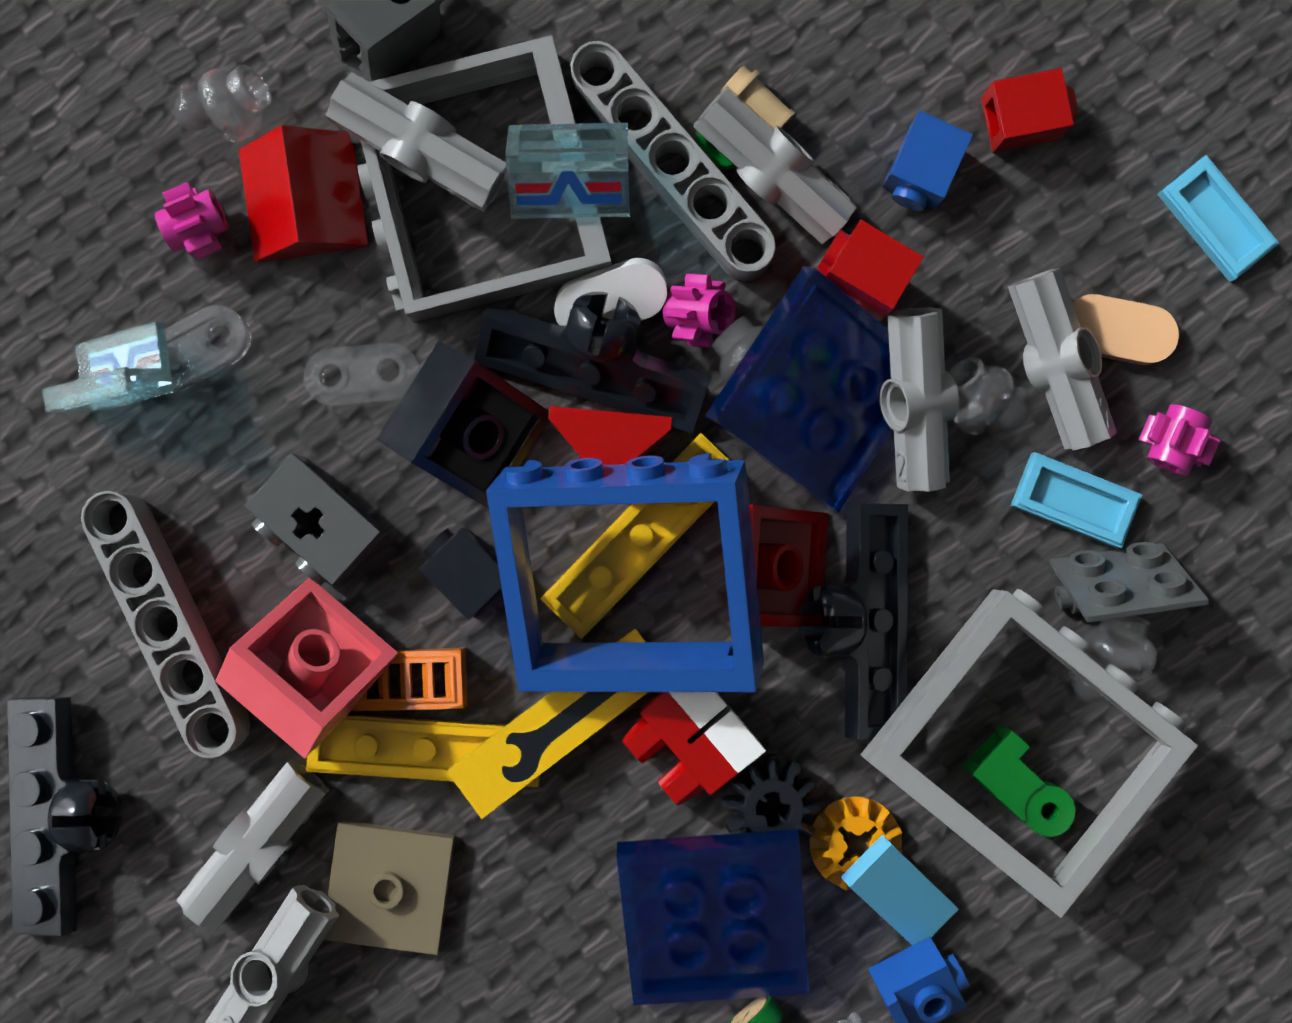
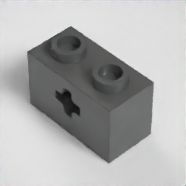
M291 453L244 505L257 517L252 522V526L265 539L276 546H279L284 541L300 556L295 562L296 566L319 585H322L326 580L331 585L343 584L389 533L304 456ZM306 513L323 514L318 522L320 527L325 530L321 535H306L304 533L309 527L308 522L303 518Z

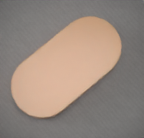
M1098 294L1084 295L1073 301L1080 326L1091 330L1098 342L1101 357L1138 365H1151L1166 359L1177 346L1179 339L1177 323L1173 316L1163 308Z

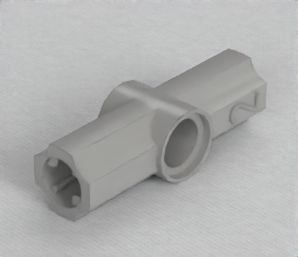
M353 72L347 78L340 81L331 96L330 105L325 115L328 121L379 150L380 156L411 178L423 183L430 180L447 190L450 194L459 197L472 207H476L483 212L493 202L501 189L509 170L508 164L456 134L454 126L431 109L413 101H410L409 105L387 93L384 89L371 84Z
M728 86L717 95L694 123L693 127L700 135L738 167L737 173L755 193L773 206L776 203L780 205L821 244L833 237L847 223L849 217L857 208L849 196L813 165L815 162L813 158L796 140L779 126L773 128Z
M1061 268L1035 274L1008 286L1027 340L1023 353L1026 375L1037 391L1045 392L1064 449L1078 450L1110 439L1117 431L1098 378L1102 369L1100 348L1091 330L1080 326Z
M928 307L892 311V314L888 315L891 379L886 380L882 385L880 406L885 421L894 430L897 487L908 492L935 491L946 488V483L950 482L947 421L954 418L959 409L958 388L953 377L945 370L942 309Z
M292 759L286 762L251 807H245L223 831L213 845V848L216 850L214 854L194 875L188 886L182 890V894L176 901L182 907L183 914L198 926H204L214 932L218 930L254 884H260L274 869L275 865L273 864L285 850L288 851L294 842L291 838L322 803L324 797L330 791L322 779L313 772H306V766Z
M304 884L293 887L253 950L241 955L234 962L231 970V984L205 1023H270L287 995L298 990L304 984L308 975V963L339 917L335 909L336 903L322 891L313 890ZM267 965H268L269 968L271 969L272 976H273L272 979L269 977V974H268V971H267Z

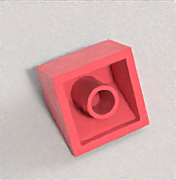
M308 578L229 648L215 682L305 759L345 719L395 659L398 652L319 584Z

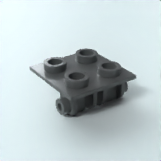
M1137 542L1124 549L1103 552L1082 550L1071 554L1069 557L1049 559L1050 566L1063 584V586L1055 588L1058 608L1060 610L1069 608L1072 614L1081 612L1087 622L1209 604V599L1163 543Z

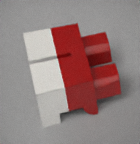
M658 692L640 708L642 716L635 721L622 740L625 746L642 764L665 744L678 757L679 761L658 778L659 785L677 806L697 796L704 789L709 795L713 794L766 751L760 741L730 706L726 704L718 692Z

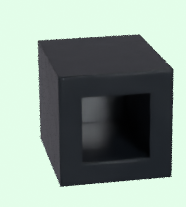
M447 528L424 549L423 553L429 559L419 570L468 620L475 618L502 591L497 558L467 528H460L455 534Z

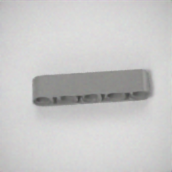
M592 41L580 46L573 54L570 64L573 88L578 100L725 273L733 279L743 282L753 281L762 276L768 269L775 251L774 236L767 225L613 46L602 41ZM593 67L606 68L613 75L609 82L601 86H593L583 80V75L586 71ZM629 110H640L647 114L651 121L641 130L633 131L626 129L619 120ZM666 153H676L685 158L688 167L679 174L669 175L662 172L656 162ZM704 196H712L722 202L725 212L722 216L709 220L698 215L693 205ZM739 240H752L759 245L762 251V258L753 264L741 263L732 254L731 246Z
M113 491L96 493L87 500L82 508L81 522L83 529L185 744L191 752L203 758L219 757L236 749L245 742L249 735L250 720L248 713L240 702L215 682L223 661L150 507L144 499L135 494ZM120 503L126 510L127 522L124 528L116 533L110 526L109 514L112 508ZM142 555L148 558L153 569L152 577L144 586L138 583L133 573L134 564ZM166 607L174 612L178 621L177 631L171 638L163 635L158 626L159 615ZM189 660L197 663L202 669L203 683L199 690L191 689L184 682L183 668ZM212 713L223 717L228 724L229 733L225 743L214 740L208 732L207 723Z

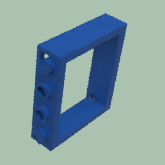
M711 453L692 457L688 462L664 463V459L659 456H641L627 461L626 464L603 465L602 461L597 458H581L570 461L565 466L542 467L540 461L528 460L522 467H505L486 490L518 692H756L764 666V654L745 460H711ZM718 501L732 642L543 643L522 507Z

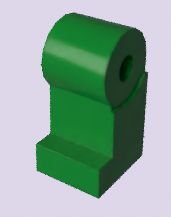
M999 725L961 767L1020 822L1027 825L1034 832L1046 837L1063 834L1070 828L1075 818L1076 809L1073 799L1065 790L1046 779H1040L1019 760L1030 747L1012 730Z

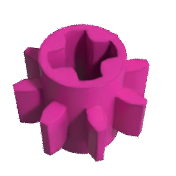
M189 182L162 192L166 204H163L164 209L155 212V219L163 238L173 252L176 253L186 249L188 254H193L197 260L222 249L217 237L220 233L229 230V223L218 199L210 189L198 193L196 188H192Z
M688 273L685 276V286H672L663 305V318L666 325L674 330L672 334L673 340L687 341L688 346L711 348L713 334L726 335L734 322L735 303L731 294L725 291L726 283L724 281H712L711 276L707 274Z
M1174 404L1169 406L1166 415L1159 412L1156 416L1149 415L1138 439L1143 443L1151 445L1146 458L1147 461L1161 469L1184 476L1190 474L1193 465L1201 467L1202 464L1210 466L1221 441L1216 437L1210 436L1211 431L1209 428L1212 424L1210 417L1194 409Z

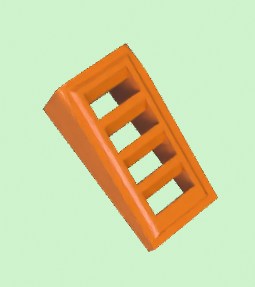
M466 647L396 650L398 654L391 664H400L401 696L391 697L389 665L378 678L379 697L368 698V693L366 692L351 711L465 708L468 705ZM444 662L446 694L435 695L434 663ZM412 663H422L423 695L413 696Z

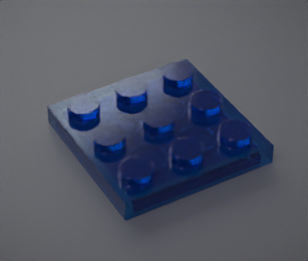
M803 266L705 417L826 507L840 512L893 431L885 421L880 406L882 385L886 380L891 379L888 329L816 268Z
M798 829L617 842L616 857L633 1005L809 994Z

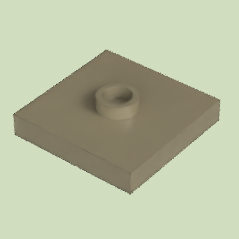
M346 820L338 822L328 897L336 903L335 909L339 917L324 940L438 955L441 945L455 835Z

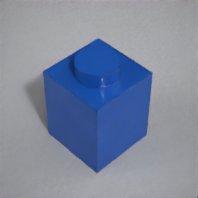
M919 110L909 126L882 187L894 192L891 197L892 200L904 208L917 212H922L925 207L935 210L945 198L973 134Z

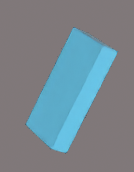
M1207 155L1198 160L1157 194L1229 282L1237 279L1279 244L1277 239Z
M1033 452L1030 454L1011 507L1112 547L1122 548L1142 494Z
M883 835L841 876L857 895L911 945L932 937L959 910L949 898Z

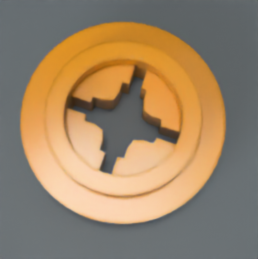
M845 797L826 806L813 823L815 832L809 839L811 857L819 872L826 880H829L845 891L851 888L841 876L861 856L854 853L849 858H844L843 853L847 850L848 846L843 839V834L838 830L841 826L847 832L851 831L857 836H860L865 831L869 832L871 836L866 841L868 848L883 835L902 853V831L895 818L883 805L866 797Z

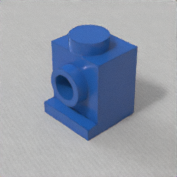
M931 937L868 968L895 1023H937L967 1007L960 991L970 987L962 968L953 953L943 958Z

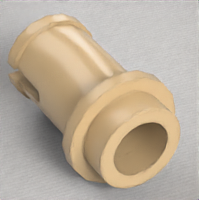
M742 66L726 83L721 92L728 86L773 128L775 126L783 128L795 112L789 109L758 79L761 73L757 69L751 72L745 66Z

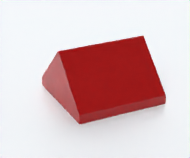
M280 125L239 149L254 261L256 263L369 246L355 146L348 132Z
M549 406V420L580 458L600 459L603 465L626 464L627 461L633 458L648 456L669 439L672 417Z
M749 505L761 626L799 627L800 625H822V614H799L803 598L816 586H824L829 513Z

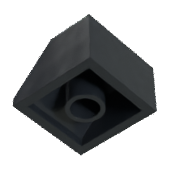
M438 341L376 440L412 464L489 508L486 490L505 467H519L548 422L549 410L476 360Z

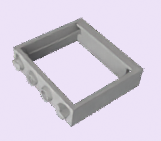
M552 35L370 82L409 105L410 101L422 105L538 75L562 170L574 171L588 195H594L584 183L590 182ZM349 133L353 144H362L366 163L358 165L359 178L367 200L376 198L381 218L372 221L376 243L381 255L390 253L395 272L394 276L386 278L388 290L392 294L396 311L404 309L405 314L413 323L565 284L576 277L612 266L597 204H581L568 184L567 189L585 256L425 297L391 164L380 156L379 150Z
M993 589L860 755L1062 918L1198 745L1181 732L1186 723L1173 711L1158 702H1155L1150 707L1134 694L1139 685L1130 676L1111 664L1106 669H1103L1087 656L1093 649L1087 641L1065 626L1058 632L1044 621L1041 616L1046 610L1034 598L1020 589H1016L1013 594L1009 591ZM1008 620L1157 740L1156 744L1050 877L900 756Z

